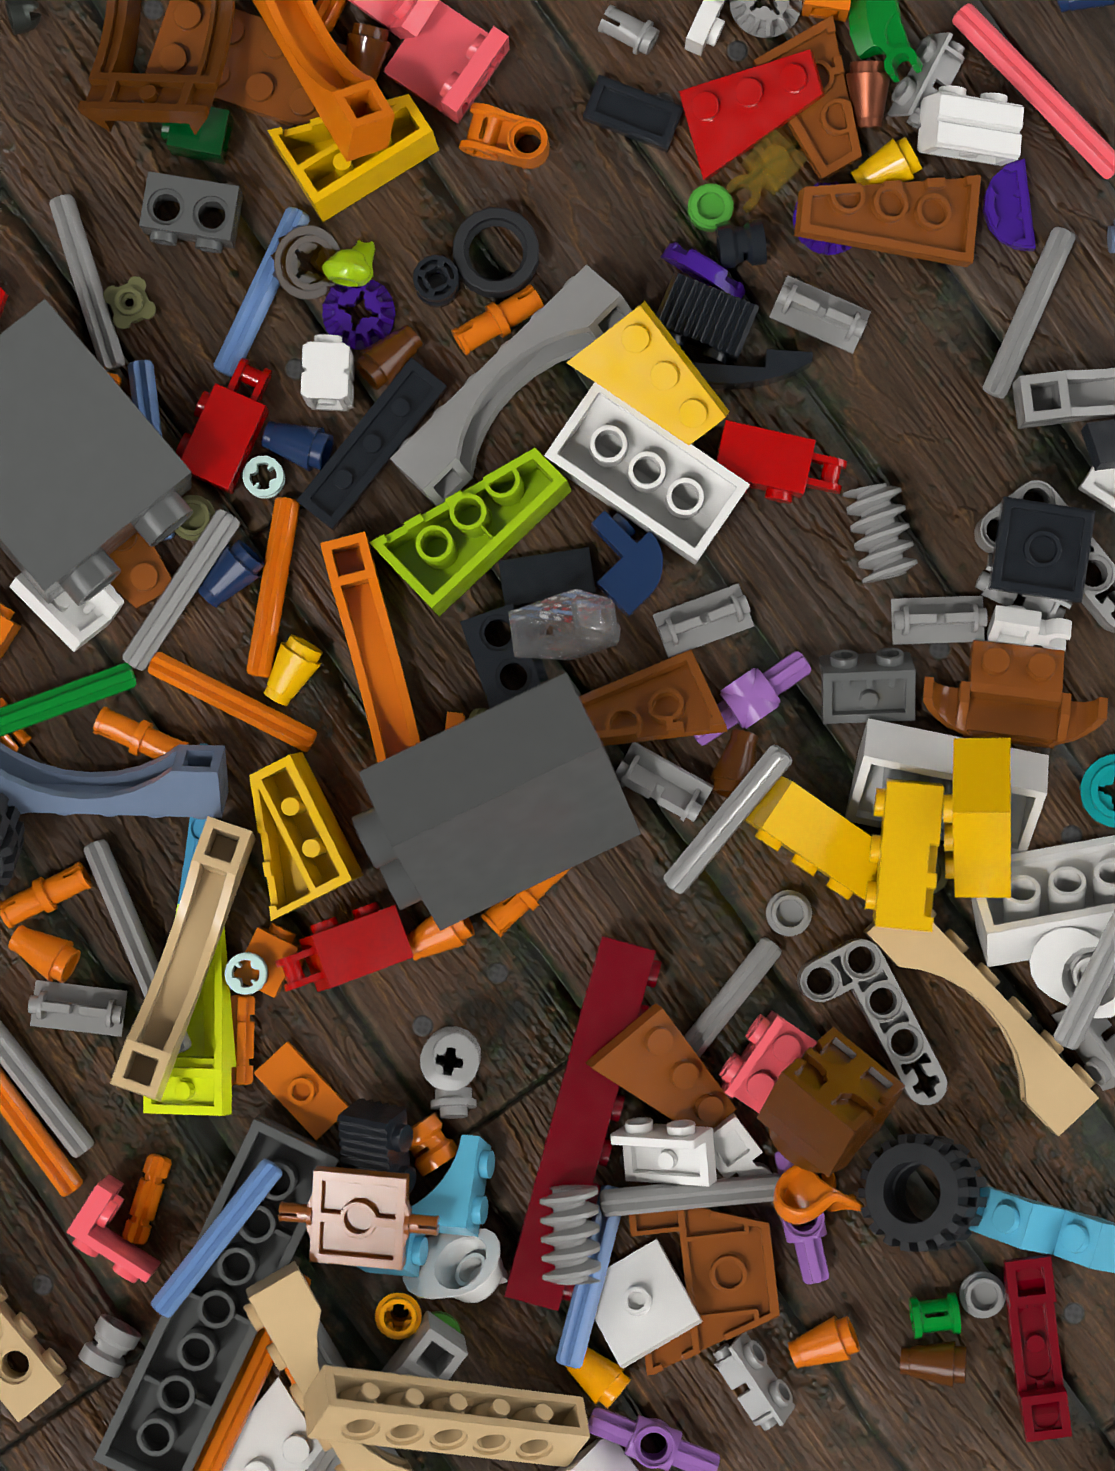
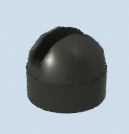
M5 0L9 22L14 35L29 32L37 27L41 14L29 13L39 7L35 0Z

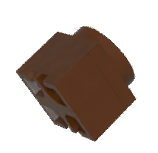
M833 1027L817 1041L813 1048H808L802 1058H797L781 1072L757 1118L768 1127L770 1138L782 1156L804 1170L823 1173L829 1178L834 1172L846 1167L851 1162L855 1153L880 1130L905 1085Z

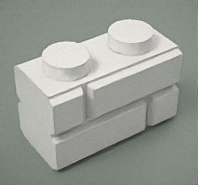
M941 86L938 92L924 97L921 101L919 119L921 127L918 131L917 150L919 153L999 166L1016 161L1021 153L1022 135L1020 131L1023 127L1024 107L1019 104L1007 103L1008 96L1005 94L982 93L980 98L966 96V88Z
M315 335L314 342H307L303 345L302 367L305 372L301 374V395L307 406L312 410L349 411L353 408L354 386L352 382L355 380V359L350 347L342 343L341 336Z

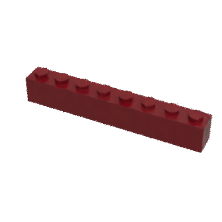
M601 935L504 1297L555 1311L559 1310L561 1299L571 1300L574 1285H559L542 1279L543 1274L555 1270V1265L542 1261V1256L555 1251V1247L541 1242V1237L554 1232V1227L540 1223V1218L553 1213V1208L541 1205L540 1199L553 1194L552 1189H549L550 1187L592 1185L598 1187V1194L585 1201L597 1204L601 1185L593 1183L598 1165L607 1166L612 1149L611 1139L605 1138L610 1120L619 1122L625 1095L618 1093L619 1085L592 1069L585 1062L649 1009L650 1006L642 1004L646 986L655 988L662 961L654 959L655 949Z

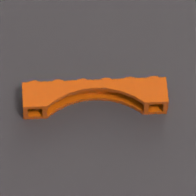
M252 0L346 162L388 148L395 116L393 110L374 78L360 71L339 49L327 31L313 1Z
M361 532L322 542L320 546L359 684L377 763L422 741L369 538L366 532Z

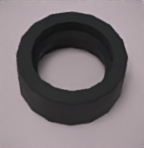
M488 207L472 213L460 224L453 239L452 257L459 278L471 291L486 298H505L521 291L531 282L538 268L539 243L534 228L522 215L508 208ZM491 226L504 227L513 231L520 239L523 247V259L519 268L512 275L500 280L488 279L480 275L472 267L469 259V246L473 238L481 230Z

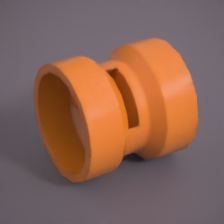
M435 1112L412 1126L413 1141L409 1151L415 1157L414 1166L421 1176H425L456 1155L458 1146L453 1139L445 1137L441 1130L442 1122Z

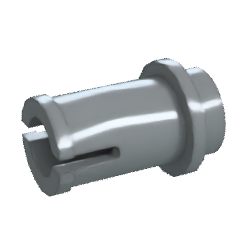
M611 4L604 15L620 23V26L601 19L598 32L605 33L632 47V52L636 55L640 52L648 55L657 41L660 30L653 27V21L648 20L645 23Z

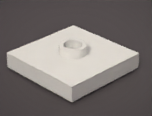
M657 1239L607 1268L595 1321L621 1368L627 1367L703 1322Z

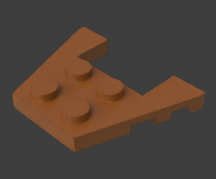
M709 1208L628 1215L631 1237L679 1232L685 1288L703 1321L645 1355L647 1375L657 1374L676 1362L689 1359L706 1348L723 1340L727 1341L780 1316L768 1221Z

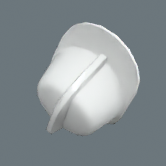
M1074 927L1055 928L1044 934L1034 945L1030 957L1031 976L1037 987L1049 997L1068 1006L1100 939ZM1115 974L1093 1018H1110L1115 1016Z
M486 1228L479 1229L478 1237L443 1233L438 1234V1236L428 1237V1256L426 1263L420 1265L418 1278L403 1276V1282L408 1291L418 1298L439 1299L453 1297L465 1303H477L486 1299L496 1290L499 1284L506 1283L509 1277L500 1257L501 1243L496 1234Z

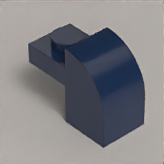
M604 510L591 523V528L621 559L597 581L596 586L629 618L648 600L660 581L663 570L662 551L651 531L636 543L631 538L636 533L634 528L619 513H616L611 518Z

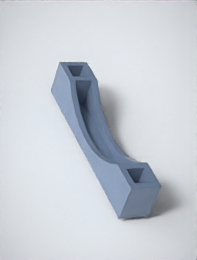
M0 742V793L9 798L7 805L16 806L20 814L56 813L63 816L97 814L106 817L132 815L148 816L150 818H162L165 816L193 817L195 819H207L209 816L212 818H222L229 793L225 746L179 744L163 756L140 766L118 771L83 772L65 770L39 763L13 751Z

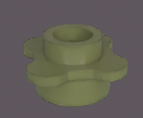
M133 276L127 284L119 287L109 286L103 293L105 302L113 310V323L120 329H128L132 323H138L143 319L149 320L156 313L155 304L149 301L145 292L147 284L141 277ZM133 299V306L127 307L125 304L126 300Z

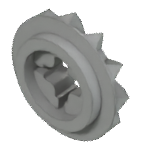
M729 0L731 14L738 26L750 35L760 38L776 37L788 31L796 23L802 9V0H774L776 13L767 6H763L760 9L757 7L751 11L758 0Z

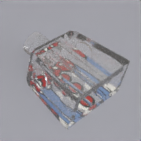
M573 589L508 612L514 657L571 660L616 646L620 640L621 630L616 619L615 605L612 599L586 591ZM549 626L556 628L553 629V635H546Z

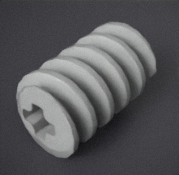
M887 483L849 490L842 494L844 497L857 499V501L846 508L848 515L861 517V519L850 526L851 532L865 534V537L854 544L855 550L869 552V555L858 562L859 568L873 570V573L865 577L862 583H871L904 575L907 573V570L918 564L917 559L903 557L902 554L914 546L913 541L902 540L898 537L899 534L910 528L909 523L898 522L894 519L895 516L906 510L905 505L893 504L890 501L891 498L902 492L901 487L888 486Z
M458 1026L444 1027L435 1031L426 1041L420 1055V1068L425 1079L434 1087L444 1091L458 1090L467 1086L475 1078L481 1061V1048L477 1039L468 1030ZM451 1047L456 1049V1057L463 1059V1061L456 1063L454 1069L447 1068L446 1060L439 1058V1055H445L447 1049Z
M592 1185L550 1187L549 1189H552L553 1194L540 1199V1204L553 1208V1213L540 1218V1223L554 1227V1232L542 1236L541 1242L554 1246L555 1251L543 1255L542 1261L555 1265V1270L543 1274L542 1279L559 1285H584L600 1282L601 1280L588 1276L601 1270L600 1261L588 1257L600 1251V1243L587 1238L599 1232V1224L586 1219L599 1213V1207L594 1203L585 1201L598 1194V1187Z

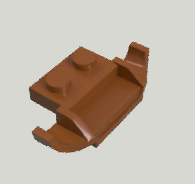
M973 640L970 647L968 681H961L959 688L940 685L934 681V677L925 676L923 701L926 708L943 725L961 733L962 738H1010V744L1053 749L1055 745L1075 741L1096 730L1107 720L1108 698L1098 697L1090 702L1071 701L1070 693H1062L1064 650Z

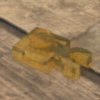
M774 130L742 161V165L750 173L733 178L726 190L730 195L741 187L750 191L751 198L743 205V210L748 213L758 205L761 190L764 187L775 196L806 164L807 159L777 130Z

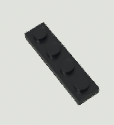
M410 358L297 499V502L334 531L391 460L390 458L399 450L402 443L408 439L448 389L447 385L413 358Z

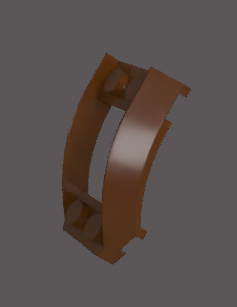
M107 0L101 40L88 78L91 88L86 101L80 100L77 107L79 112L109 132L112 131L115 121L186 123L190 125L194 135H196L208 118L223 75L232 34L235 0H212L208 32L196 75L131 73L138 41L141 0Z

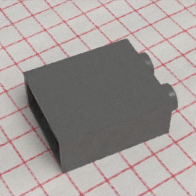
M44 299L0 334V548L48 604L66 591L78 606H81L100 593L120 574L121 569L109 556L119 546L138 532L148 545L153 547L176 531L193 514L194 511L181 497L191 489L192 472L47 300Z
M567 673L557 676L358 772L374 807L351 817L370 860L376 869L380 868L400 910L423 900L440 931L641 834L605 749Z

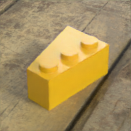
M409 94L387 99L395 114L388 148L346 162L321 117L310 119L308 124L285 130L282 127L267 130L278 153L322 222H325L439 151L431 127Z
M645 301L566 362L687 445H691L726 418L729 413L727 407Z
M953 738V794H943L945 879H954L955 897L1011 898L1010 738Z
M303 752L290 754L249 775L257 831L261 835L264 862L262 864L264 877H267L271 921L364 875Z
M783 776L779 778L745 820L758 830L755 835L757 839L777 852L781 846L792 852L794 856L790 861L808 874L814 876L818 870L830 879L826 886L848 901L853 894L865 900L867 881L876 882L878 863L869 862L871 836L799 785Z
M886 778L885 789L876 788L874 816L882 817L881 835L872 834L869 862L878 863L876 882L867 881L865 909L873 910L875 927L925 932L933 931L934 918L931 917L933 894L934 890H936L937 881L936 863L938 846L940 844L944 794L942 783Z

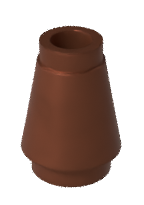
M884 61L850 62V73L845 75L856 128L882 127V118L884 117L890 77L884 68Z

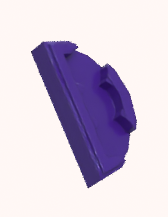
M1024 158L1007 164L992 178L984 193L983 214L988 229L999 242L1014 250L1034 251L1036 247Z
M674 242L668 244L660 257L708 286L722 290L740 299L746 293L741 282H736L727 276L728 271L696 250L686 251L680 247L679 243Z

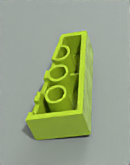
M533 448L486 475L477 484L462 492L461 490L446 498L442 504L422 515H416L404 522V525L386 536L383 534L369 543L440 617L572 490L567 480L536 448Z

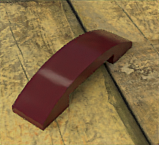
M1045 1254L1004 1260V1285L1009 1339L1025 1441L1033 1442L1071 1437L1072 1430L1068 1396L1063 1384L1054 1307L1056 1293L1051 1255Z

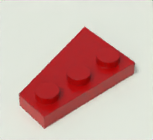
M809 49L679 91L703 180H709L738 156L741 157L752 149L757 142L777 128L784 126L825 96L812 50Z

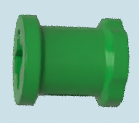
M948 1292L945 1298L920 1301L916 1296L909 1297V1314L914 1339L922 1338L923 1333L951 1330L953 1334H961V1317L956 1292ZM935 1313H944V1314H945V1316H939V1317H931V1318H926V1317H925V1315H927V1314H935Z

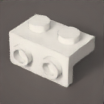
M22 573L15 577L10 585V588L73 652L105 629L124 604L123 598L111 584L81 606H78L66 591L48 604Z
M637 1117L626 1120L623 1127L610 1134L612 1145H623L626 1181L706 1187L711 1186L717 1181L713 1127L695 1126V1122L692 1120H675L667 1124H653V1119Z

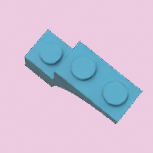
M461 1135L459 1148L450 1169L432 1192L411 1206L412 1214L438 1215L440 1217L438 1233L478 1237L480 1224L486 1222L488 1215V1199L484 1196L486 1180L492 1177L495 1168V1155L491 1151V1145L480 1136ZM410 1233L406 1241V1259L402 1270L356 1267L369 1273L418 1278L420 1265H424L427 1260L428 1239L425 1237V1234Z
M990 1186L980 1188V1197H987L986 1207L977 1208L976 1213L983 1218L979 1226H970L968 1228L970 1231L1019 1249L1050 1254L1090 1269L1115 1273L1114 1222L1028 1199Z

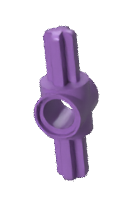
M794 651L762 673L758 668H753L723 688L719 694L722 701L717 706L726 723L727 730L736 724L747 729L779 707L781 701L778 696L811 673L812 670L806 658L799 651ZM724 732L695 735L694 738L700 745L704 746Z
M779 1151L775 1152L774 1157L777 1171L781 1176L794 1164L782 1156ZM824 1212L804 1227L794 1226L780 1217L787 1243H794L803 1282L805 1284H816L827 1280L830 1274L821 1237L827 1235Z
M595 1407L588 1419L589 1433L624 1446V1455L637 1459L641 1465L647 1468H660L669 1471L672 1465L685 1471H717L720 1462L718 1453L682 1440V1431L669 1427L667 1423L660 1419L646 1418L638 1415L634 1421L601 1407ZM649 1433H659L666 1439V1445L658 1453H647L640 1446L642 1438Z

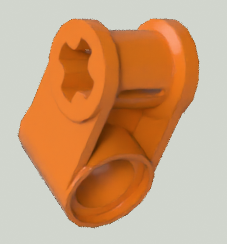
M471 104L469 111L473 116L466 140L460 141L459 149L481 159L497 160L524 169H534L546 162L550 152V144L546 129L540 122L508 113L488 104ZM525 135H534L541 140V144L534 152L523 153L516 148L518 140Z

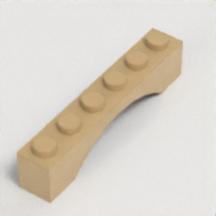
M209 816L207 817L191 860L185 887L167 943L141 1009L126 1038L110 1084L161 1102L256 838L252 831Z
M932 909L931 917L934 918L937 914ZM873 921L863 931L895 966L923 970L941 976L964 989L986 1009L1000 1027L1011 1049L1018 1074L1020 1099L1052 1133L1060 1136L1099 1099L1090 1089L1096 1084L1091 1076L1077 1063L1072 1068L1066 1064L1059 1056L1064 1048L1045 1029L1040 1034L1033 1029L1027 1022L1032 1017V1014L1014 996L1007 1001L995 988L1000 983V980L982 962L975 967L963 953L969 949L968 946L950 928L943 933L933 922V931L925 932L875 927Z
M293 1261L246 1288L250 1303L244 1305L243 1308L256 1331L265 1327L273 1342L266 1346L277 1369L282 1371L288 1368L296 1383L289 1386V1389L303 1412L305 1411L303 1396L320 1371L317 1360V1332L321 1309L297 1263ZM318 1439L325 1452L333 1448L341 1461L339 1465L334 1467L336 1471H413L408 1460L385 1452L375 1445Z

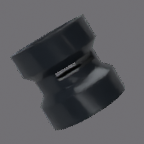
M761 218L747 220L743 227L733 226L730 222L715 225L717 254L721 267L733 269L738 263H743V261H747L752 266L767 264L765 232Z
M431 255L423 258L414 269L413 282L417 296L424 304L430 307L441 308L448 306L456 299L460 289V280L457 268L450 259L441 255Z

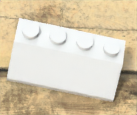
M595 382L544 455L558 472L647 533L651 531L656 539L694 565H696L750 485L692 444L687 445Z
M868 718L857 755L845 818L853 823L881 828L882 817L874 816L876 788L885 789L886 778L942 783L944 794H953V738L962 737ZM1011 748V854L1025 852L1028 849L1047 795L1049 755ZM943 806L940 831L941 841H944Z
M1115 835L1011 854V898H971L976 930L987 967L1030 960L1034 945L1044 934L1055 928L1074 927L1086 931L1099 939L1101 938L1115 910Z

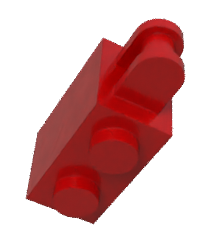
M243 357L239 361L227 388L215 383L211 393L207 391L202 393L194 411V416L199 418L192 435L187 432L183 435L176 450V454L192 472V477L230 494H233L270 412L266 405L261 404L260 401L273 371L268 368L261 371L249 365L250 360ZM242 382L255 388L250 398L237 393Z
M728 420L723 425L716 461L749 483L750 488L766 491L764 498L787 504L792 503L793 497L801 499L806 487L840 494L842 486L838 482L841 469H846L847 467L846 460L813 453L816 442L814 439ZM811 463L823 465L820 480L808 477Z
M377 901L352 910L354 917L352 921L339 925L337 918L333 917L311 925L310 928L313 935L299 940L302 951L275 961L277 968L282 966L288 984L283 985L285 991L287 992L314 982L317 992L413 958L414 955L396 906L393 905L380 910ZM303 958L306 959L311 973L307 977H305L299 961Z

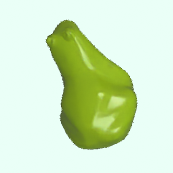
M358 240L352 249L336 252L322 265L325 276L333 283L343 286L359 287L366 285L373 277L374 242L364 243Z

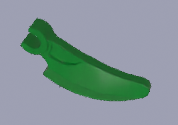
M851 0L849 27L851 39L858 57L861 60H866L872 56L884 54L886 56L884 60L885 71L894 83L900 81L897 69L902 62L910 61L916 73L922 72L923 65L921 59L910 47L901 19L898 0Z

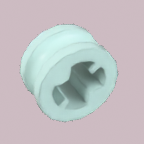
M257 456L245 465L243 482L252 495L258 498L269 499L282 491L285 484V473L282 466L274 458ZM268 465L267 469L269 472L275 469L277 473L276 478L269 481L270 488L260 489L261 485L258 482L254 486L252 483V476L259 474V466Z
M245 952L237 954L226 965L225 980L230 989L236 993L243 995L253 994L260 990L267 982L269 974L267 964L262 957L255 953ZM242 960L251 961V968L259 970L258 981L255 978L251 980L253 986H243L242 978L234 977L235 966L238 968L242 967L243 965L240 962Z

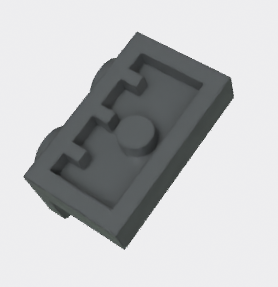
M883 648L876 653L857 654L852 650H836L830 655L819 656L821 671V717L823 724L867 722L868 718L884 722L915 720L916 669L910 652H903L897 648Z

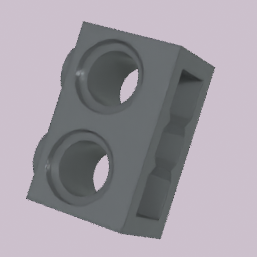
M148 171L139 226L144 234L150 235L149 240L157 244L176 246L177 240L195 242V248L198 250L222 253L223 247L235 249L244 195L240 187L236 185ZM174 201L180 204L179 214L173 220L162 221L157 218L158 208L164 202ZM214 208L223 210L225 212V220L219 227L209 229L202 225L203 215L208 210Z

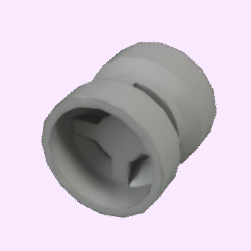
M101 1314L94 1326L96 1332L94 1336L95 1341L86 1342L78 1356L85 1364L96 1371L113 1378H118L126 1365L122 1355H126L128 1351L134 1350L141 1338V1334L120 1319L107 1314Z

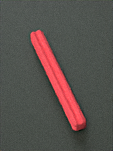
M972 4L964 5L952 19L957 29L1104 179L1111 178L1115 174V150Z

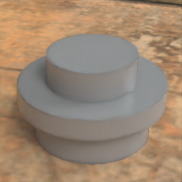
M784 890L778 892L767 904V922L778 934L784 936L798 935L811 922V905L808 899L797 891Z
M463 1087L454 1091H444L437 1088L435 1089V1099L431 1100V1109L440 1110V1118L445 1119L468 1117V1110L477 1107V1100L472 1098V1088Z
M974 1272L968 1275L961 1283L959 1289L960 1303L974 1317H992L1002 1309L1005 1303V1287L1001 1280L990 1272Z

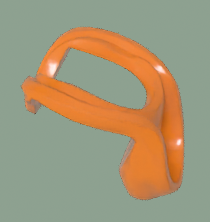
M796 1165L791 1166L780 1176L773 1195L774 1207L779 1216L786 1222L796 1225L814 1220L825 1210L829 1212L840 1210L861 1211L860 1208L865 1206L861 1200L857 1199L856 1195L844 1194L836 1189L834 1173L829 1178L821 1173V1179L817 1173L804 1170Z

